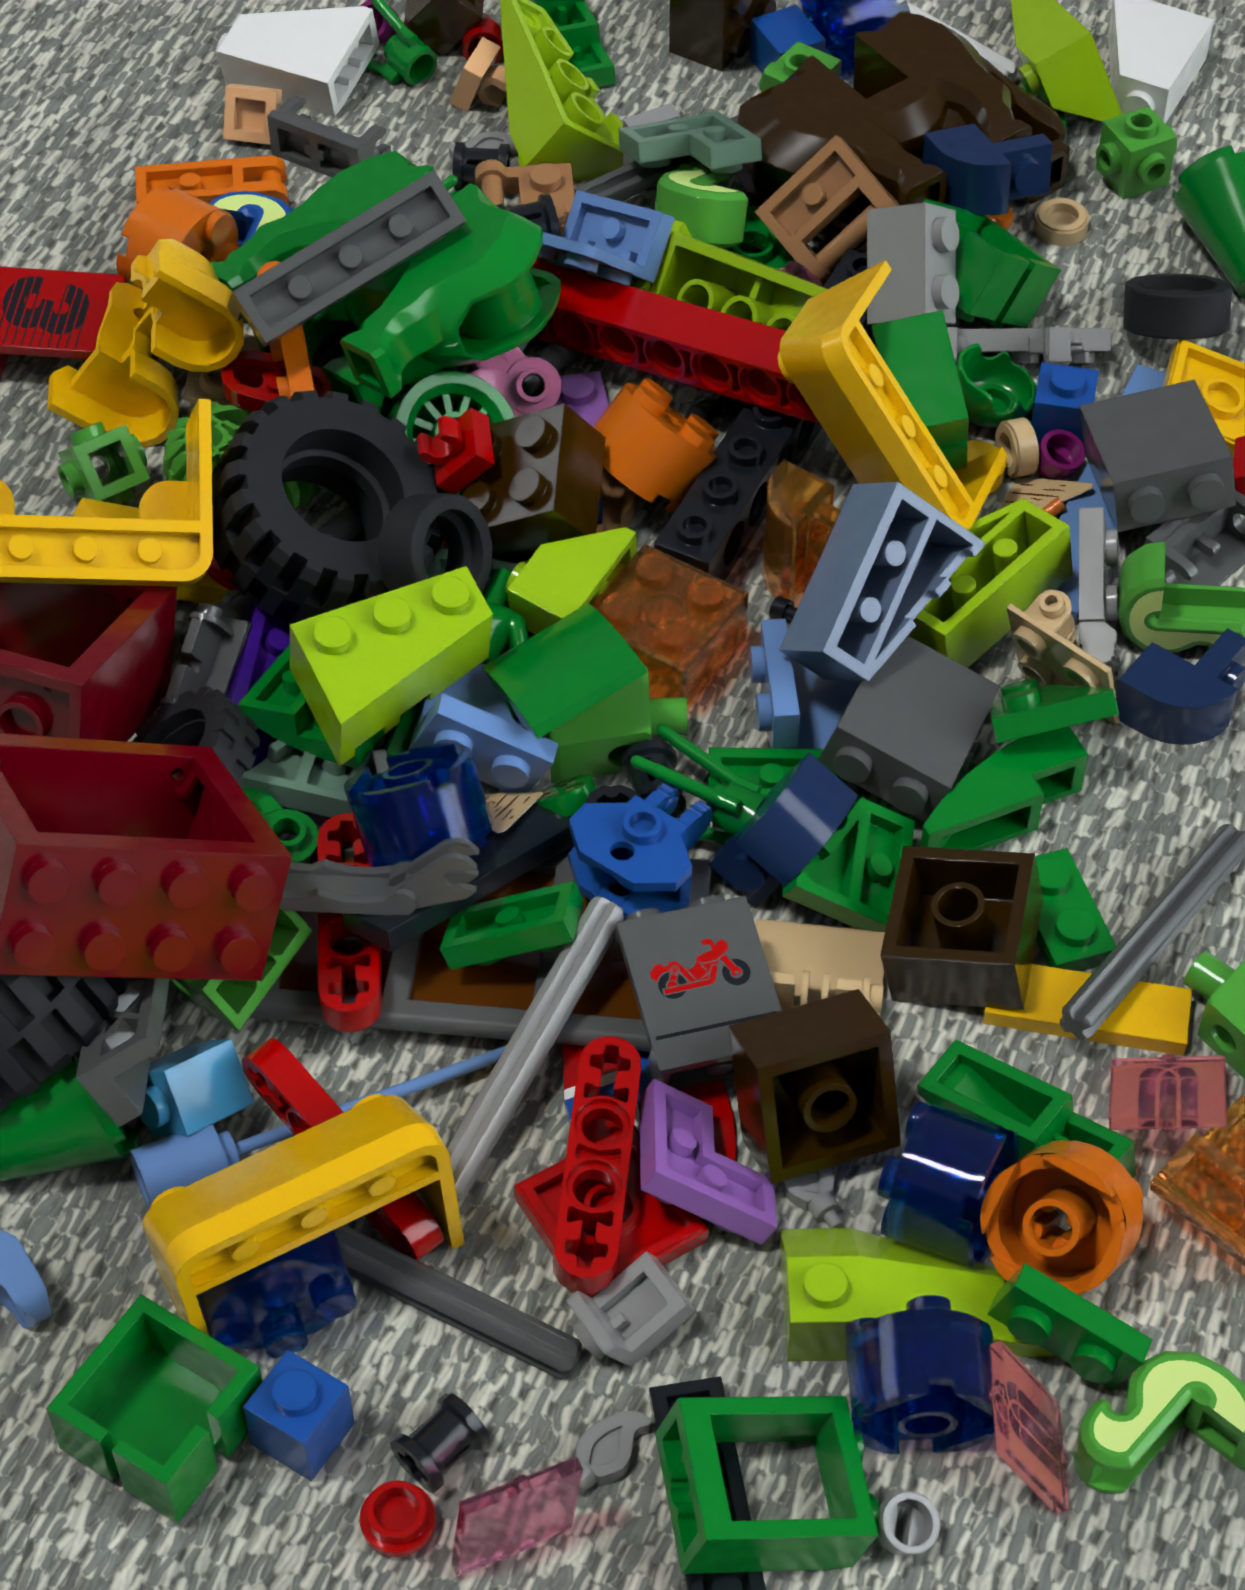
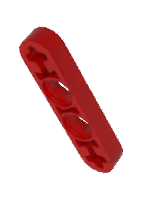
M354 813L339 814L326 820L320 827L317 836L318 861L326 859L349 866L379 867L376 830L374 824L367 817ZM354 842V862H343L341 853L343 843ZM318 912V993L322 1016L331 1028L340 1032L352 1033L373 1025L380 1016L382 1009L381 947L344 929L342 913ZM346 937H359L367 942L363 950L350 955L340 954L332 949V946L337 941ZM344 979H356L358 992L356 1002L343 1003L345 999Z
M604 1036L590 1041L583 1048L579 1058L552 1261L554 1275L558 1282L567 1290L572 1292L578 1290L584 1294H594L605 1289L613 1280L617 1270L641 1074L640 1055L635 1046L627 1040L615 1036ZM604 1063L617 1064L613 1097L600 1096L601 1071ZM594 1119H606L619 1127L621 1136L610 1144L599 1145L588 1140L584 1136L582 1128ZM598 1180L608 1185L614 1196L603 1206L590 1207L578 1201L573 1192L584 1181ZM582 1228L596 1230L594 1259L591 1268L577 1266L576 1256L580 1249Z
M268 1039L241 1060L243 1070L251 1085L294 1135L344 1113L297 1058L277 1039ZM414 1192L364 1215L395 1250L418 1261L444 1241L442 1230L435 1217Z

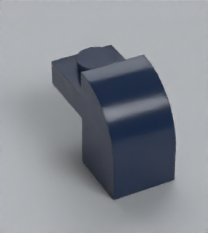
M969 124L924 133L923 163L935 165L947 172L945 204L966 209L973 214L1008 213L1010 200L1049 193L1053 143L1044 134L992 143L976 124Z
M1227 628L1196 665L1152 642L1118 680L1116 701L1119 710V721L1151 739L1169 744H1196L1218 736L1229 726L1236 695L1245 682V666H1243L1245 638Z
M809 752L770 790L754 816L716 851L708 865L757 907L781 884L786 887L805 868L839 827L858 795Z

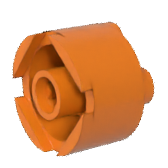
M168 186L170 190L166 192L156 188L147 193L137 203L124 225L121 235L128 238L129 242L126 256L117 252L118 274L126 275L127 283L139 287L131 282V264L138 255L147 256L159 239L174 238L200 253L210 263L225 261L231 252L241 247L238 245V229L233 216L227 211L178 188Z
M644 378L639 386L625 383L593 427L606 437L603 467L622 484L650 503H653L658 495L669 499L664 510L675 512L701 471L718 457L714 453L716 450L714 441L719 436V433L696 414L691 413L688 419H686L669 406L673 398L665 389L651 379Z
M1051 1141L1013 1163L1002 1171L990 1185L984 1197L980 1213L982 1234L985 1233L992 1253L990 1259L997 1272L1006 1281L1026 1263L1078 1295L1088 1292L1099 1286L1116 1271L1135 1249L1142 1230L1143 1193L1138 1182L1131 1177L1125 1167L1103 1149L1079 1141ZM1056 1208L1061 1209L1067 1214L1066 1222L1071 1226L1067 1231L1058 1226L1061 1214L1055 1210Z

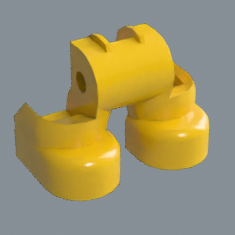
M174 238L159 239L147 256L138 255L131 264V282L139 287L116 282L109 292L108 306L98 332L96 349L79 370L66 365L50 375L48 410L82 428L102 421L105 430L109 431L126 424L130 434H134L143 448L161 444L168 438V431L175 429L176 421L179 418L178 385L172 373L157 362L158 358L190 372H211L227 366L237 358L244 345V319L241 318L236 321L227 307L233 291L219 281L212 264L204 256Z

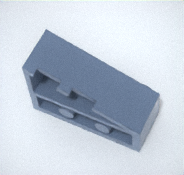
M899 482L853 484L779 651L824 680L870 681L916 627V624L913 622L916 616L932 598H940L951 586V582L948 580L967 557H975L986 543Z

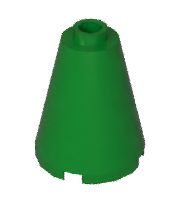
M1230 145L1198 158L1184 169L1178 177L1181 187L1178 192L1173 189L1172 197L1179 213L1239 296L1245 299V152L1234 153L1233 147Z
M81 1048L71 1057L72 1062L58 1074L54 1072L41 1082V1087L26 1098L20 1096L10 1103L9 1108L0 1112V1182L125 1159L130 1156V1150L142 1146L139 1127L137 1126L125 1132L124 1126L119 1127L76 1079Z

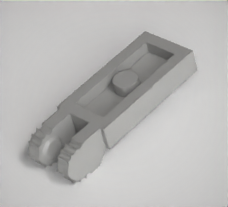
M1104 507L1079 508V647L1112 668L1113 681H1115L1114 678L1118 676V670H1120V651L1117 646V632L1108 625V621H1119L1118 584L1108 585V566L1119 565L1118 529H1107Z

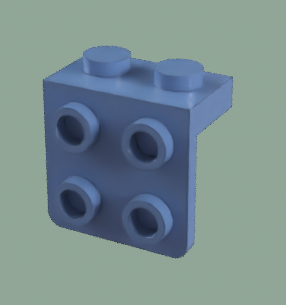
M576 190L562 237L543 232V245L537 258L554 262L555 255L557 254L555 265L586 274L587 272L597 274L599 268L597 277L630 286L632 277L654 283L675 217L653 209Z
M786 619L761 620L760 646H749L751 683H761L762 694H756L755 697L758 732L767 731L769 748L824 749L859 681L824 680L779 651L788 631Z
M482 663L433 699L429 700L425 697L422 700L408 749L444 766L454 765L456 771L507 793L529 792L554 763L558 743L543 736L537 739L521 724L518 717L512 718L504 697L493 688L482 668L484 666Z

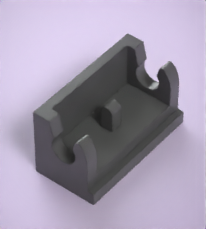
M296 95L288 98L277 111L272 110L267 115L272 155L329 177H334L340 171L369 157L391 152V146L384 143L378 146L375 145L386 133V128L373 125L360 138L341 131L337 127L326 126L313 121L311 116L306 114L297 115L296 112L302 109L306 99Z
M1235 490L1236 506L1166 521L1146 537L1145 544L1165 541V583L1219 586L1245 564V523L1240 517V514L1245 516V496Z

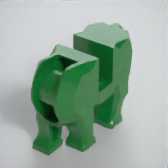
M397 151L369 157L340 171L320 186L299 207L282 218L259 226L254 235L240 248L231 252L225 261L211 262L219 281L232 291L238 289L256 278L259 268L265 263L284 261L433 171L434 167L430 165L416 166ZM469 183L452 197L466 219L465 224L461 228L302 324L310 365H312L313 355L322 343L338 331L352 324L358 331L345 336L340 341L345 356L332 359L322 369L333 392L348 394V401L357 404L361 400H366L379 406L377 413L380 414L384 397L393 398L402 388L414 386L422 379L450 368L485 361L533 339L554 314L561 292V281L559 278L548 271L531 268L543 245L542 228L525 217L500 209L486 197L478 186ZM253 332L261 352L271 354L270 345L263 347Z

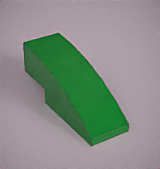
M1070 727L1018 738L967 773L941 800L923 825L920 847L983 850L1038 830L1043 804L1081 791L1088 759L1087 751Z
M956 1039L917 1085L918 1094L939 1114L983 1151L1007 1167L1040 1146L1051 1141L1063 1140L1084 1142L1101 1148L1116 1158L1132 1178L1136 1175L1133 1140L1075 1113L1073 1110L1072 1094Z

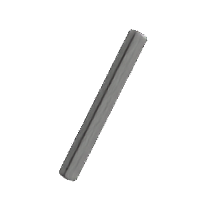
M599 896L591 899L579 920L574 941L564 945L447 1147L450 1154L458 1200H462L467 1196L614 939L613 933L616 922L624 921L623 909L614 902Z

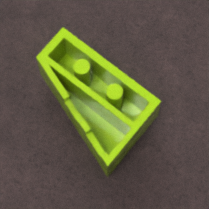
M1024 498L975 520L973 526L968 531L984 541L986 545L975 557H967L948 579L951 582V586L940 598H932L913 620L916 627L908 636L969 668L1011 630L1007 607L1010 603L1025 612L1041 593L1047 590H1056L1073 575L1070 526Z
M467 566L290 624V670L339 767L355 756V748L380 730L387 733L400 723L401 715L425 697L429 700L433 699L489 657L493 613Z

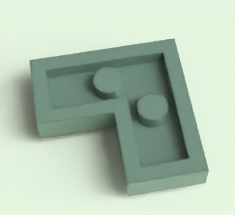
M719 111L618 128L620 150L639 163L640 166L646 168L664 167L671 164V158L689 155L710 168L712 172L733 173L740 171L744 163L762 160L761 138Z

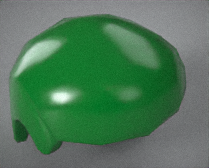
M976 343L958 354L956 367L970 423L983 428L997 429L1002 421L1021 417L1027 418L1034 408L1037 385L1027 370L1010 360L1008 352L1002 351L994 357H985L981 355L982 348L980 344Z

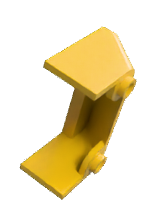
M884 260L808 299L781 338L780 351L777 356L778 365L783 376L790 383L796 385L859 484L899 482L959 525L969 530L973 526L1008 455L1004 448L1000 447L967 462V468L952 469L859 321L892 270L887 261Z
M198 399L186 424L187 481H161L149 487L140 500L138 518L15 515L13 494L9 487L0 480V582L184 587L200 580L209 568L213 558L211 399Z
M382 1094L367 1096L358 1101L350 1110L186 1187L177 1186L162 1192L153 1200L142 1222L158 1273L179 1317L207 1335L209 1333L196 1295L416 1190H419L430 1212L438 1222L451 1249L454 1250L465 1244L448 1149L435 1127L403 1098L396 1095L384 1096Z

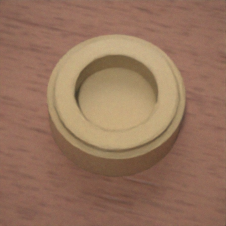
M1053 198L1041 203L1037 207L1034 231L1046 243L1056 246L1073 245L1083 240L1086 236L1089 213L1083 205L1072 199Z
M1024 417L1002 421L996 430L995 446L997 448L1003 447L1008 455L1005 474L1010 478L1034 474L1039 464V447L1032 424Z

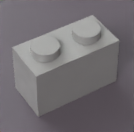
M926 202L867 210V269L884 260L887 261L892 269L867 307V324L873 325L943 310L946 325L956 324V306L959 301V286L956 280V248L959 244V228L956 223V210Z

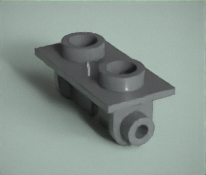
M199 603L197 612L189 613L188 621L190 625L181 649L183 655L180 664L177 663L166 696L160 699L158 706L161 708L168 702L174 704L178 701L179 695L190 690L196 694L200 687H210L213 690L219 689L228 696L251 623L249 621L221 617L223 610L208 603Z

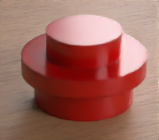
M390 1481L380 1485L369 1494L360 1511V1527L366 1543L376 1552L389 1557H404L419 1551L428 1543L435 1529V1508L431 1498L423 1489L406 1481Z

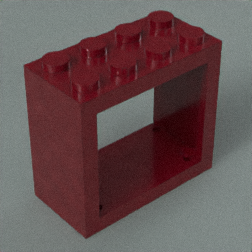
M0 582V733L128 742L138 727L159 707L160 699L165 698L171 681L177 587Z
M0 733V975L262 980L292 856L211 747ZM180 768L176 774H171L174 769Z

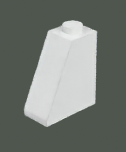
M1113 0L1108 30L1111 85L1123 114L1150 106L1166 124L1207 58L1214 19L1152 0Z
M365 6L239 14L229 32L221 36L217 45L216 58L218 63H220L225 85L233 83L282 89L283 102L296 95L306 99L304 108L336 116L344 106L380 43L373 9Z

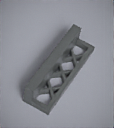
M435 170L234 290L227 307L236 321L243 317L246 319L262 346L266 347L461 228L465 224L466 219Z
M129 978L126 992L118 996L119 1006L111 1018L102 1022L98 1027L99 1034L87 1047H81L76 1079L119 1127L143 1114L151 1056L159 1052L170 979Z

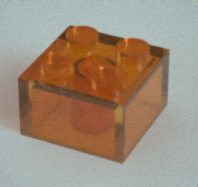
M647 544L640 548L592 604L625 639L643 664L648 667L649 697H686L687 711L746 640L748 592Z

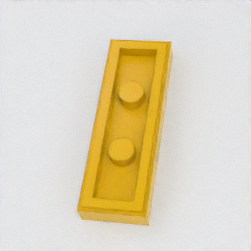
M1032 964L1024 1010L985 1007L983 1024L1078 1039L1073 1033L1065 1032L1061 1028L1062 1008L1092 973ZM1138 981L1093 1036L1085 1040L1184 1056L1188 1039L1192 989Z

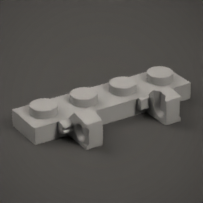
M947 327L955 363H957L958 354L976 343L980 344L982 348L981 355L983 353H1001L1006 351L1010 356V360L1016 364L1039 363V354H1043L1044 363L1068 366L1070 363H1095V352L1111 351V328L957 329V327Z

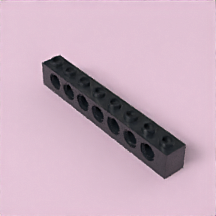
M848 248L823 287L829 289L866 270L867 254ZM866 309L859 321L872 340V326L867 324ZM746 403L714 451L718 457L701 471L654 542L653 589L708 609L819 434L822 425Z

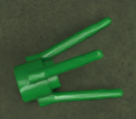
M370 0L397 34L393 35L385 45L384 55L387 63L382 64L371 59L366 69L381 75L391 85H396L403 79L413 86L430 77L437 65L436 53L405 26L384 0Z
M659 724L656 727V733L728 786L718 783L714 788H711L639 755L631 758V765L652 775L656 779L706 801V805L710 806L712 812H714L711 819L712 828L708 827L698 840L713 842L722 846L754 816L766 798L765 795L760 794L762 786L741 778L681 734L676 733L665 724Z

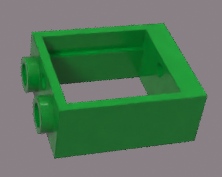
M846 1396L678 1398L655 1433L682 1574L853 1567L879 1536V1505L875 1496L868 1492L862 1466L864 1454L863 1437L858 1426L852 1424ZM813 1441L830 1519L731 1520L716 1443Z

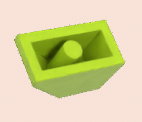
M623 527L541 544L527 563L524 561L520 562L511 572L506 584L509 608L524 617L528 631L534 634L541 632L587 603L603 614L638 566L636 532Z

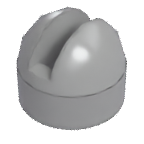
M912 1491L902 1492L890 1496L879 1506V1536L877 1539L882 1547L891 1553L899 1556L915 1555L928 1550L937 1540L940 1531L939 1515L934 1504L924 1495ZM899 1506L906 1507L902 1518L901 1542L894 1536Z

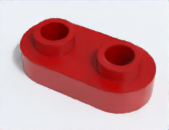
M256 350L240 352L236 359L222 368L224 395L232 405L251 412L261 410L265 402L279 396L276 377L287 375L284 360L273 362L272 354ZM311 365L315 390L318 397H324L327 391H332L323 369Z

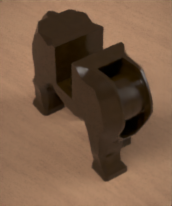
M898 12L877 30L855 34L853 88L812 55L806 58L798 69L783 83L751 97L739 109L738 124L761 138L762 160L742 164L743 168L739 171L743 192L746 194L748 201L754 206H761L835 135L841 137L900 205L922 203L924 199L945 204L947 172L935 165L923 163L924 133L969 124H976L992 143L1044 134L1053 143L1049 193L1025 197L1030 204L1062 188L1066 183L1070 147L1062 142L1066 137L1064 123L1057 112L1012 82L993 64L982 57L965 37L947 26L920 14ZM862 192L817 236L827 245L871 204L870 200ZM867 238L854 250L867 254Z

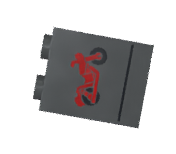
M711 895L693 901L687 908L664 913L655 908L642 909L629 914L624 918V921L616 922L610 954L613 962L625 961L651 1050L645 1069L648 1084L653 1079H656L677 1090L734 1079L728 1026L782 1011L746 896L725 900L723 896Z

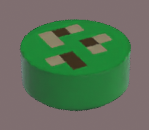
M592 775L575 776L540 791L543 792V795L535 803L570 819L586 803L590 793L596 790L597 787Z

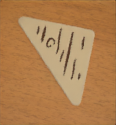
M1018 477L999 509L1022 498L1042 509L1056 497H1059L1064 502L1091 490L1093 484Z
M543 792L467 794L461 796L460 800L495 833H501L506 831L543 795Z

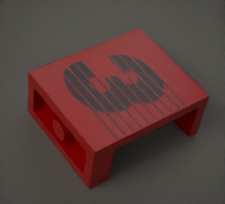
M0 266V380L9 354L88 359L96 349L98 332L108 306L109 292L116 282L127 283L126 275Z

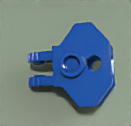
M662 783L661 786H658L657 790H654L645 800L635 795L628 803H585L569 819V829L575 847L568 853V861L581 895L590 900L599 896L614 902L623 909L624 918L633 912L648 908L658 909L661 913L687 908L690 904L692 864L687 852L697 843L698 839L702 837L708 826H710L712 815L714 814L711 807L699 800L694 805H691L690 809L686 810L678 819L674 818L671 814L677 807L681 793H679L678 788L667 783ZM619 883L629 894L618 896L613 894L609 888Z

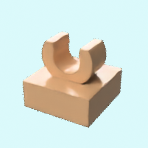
M482 37L461 72L449 104L468 111L478 96L483 104L500 108L507 93L505 67L494 65L501 48L499 45Z
M233 83L225 87L223 139L271 145L267 115L272 110L277 111L281 107L282 89Z

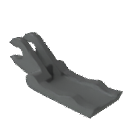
M456 837L443 840L416 859L403 858L389 866H349L326 859L313 864L291 861L280 905L284 911L389 916L410 915L417 908L467 899L477 891V886L467 883H470L479 874L477 870L478 864L469 857L470 855L479 854V848L469 840Z

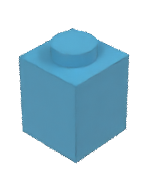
M232 1039L195 1041L150 1063L143 1114L139 1117L149 1128L152 1137H169L175 1134L189 1136L254 1104Z

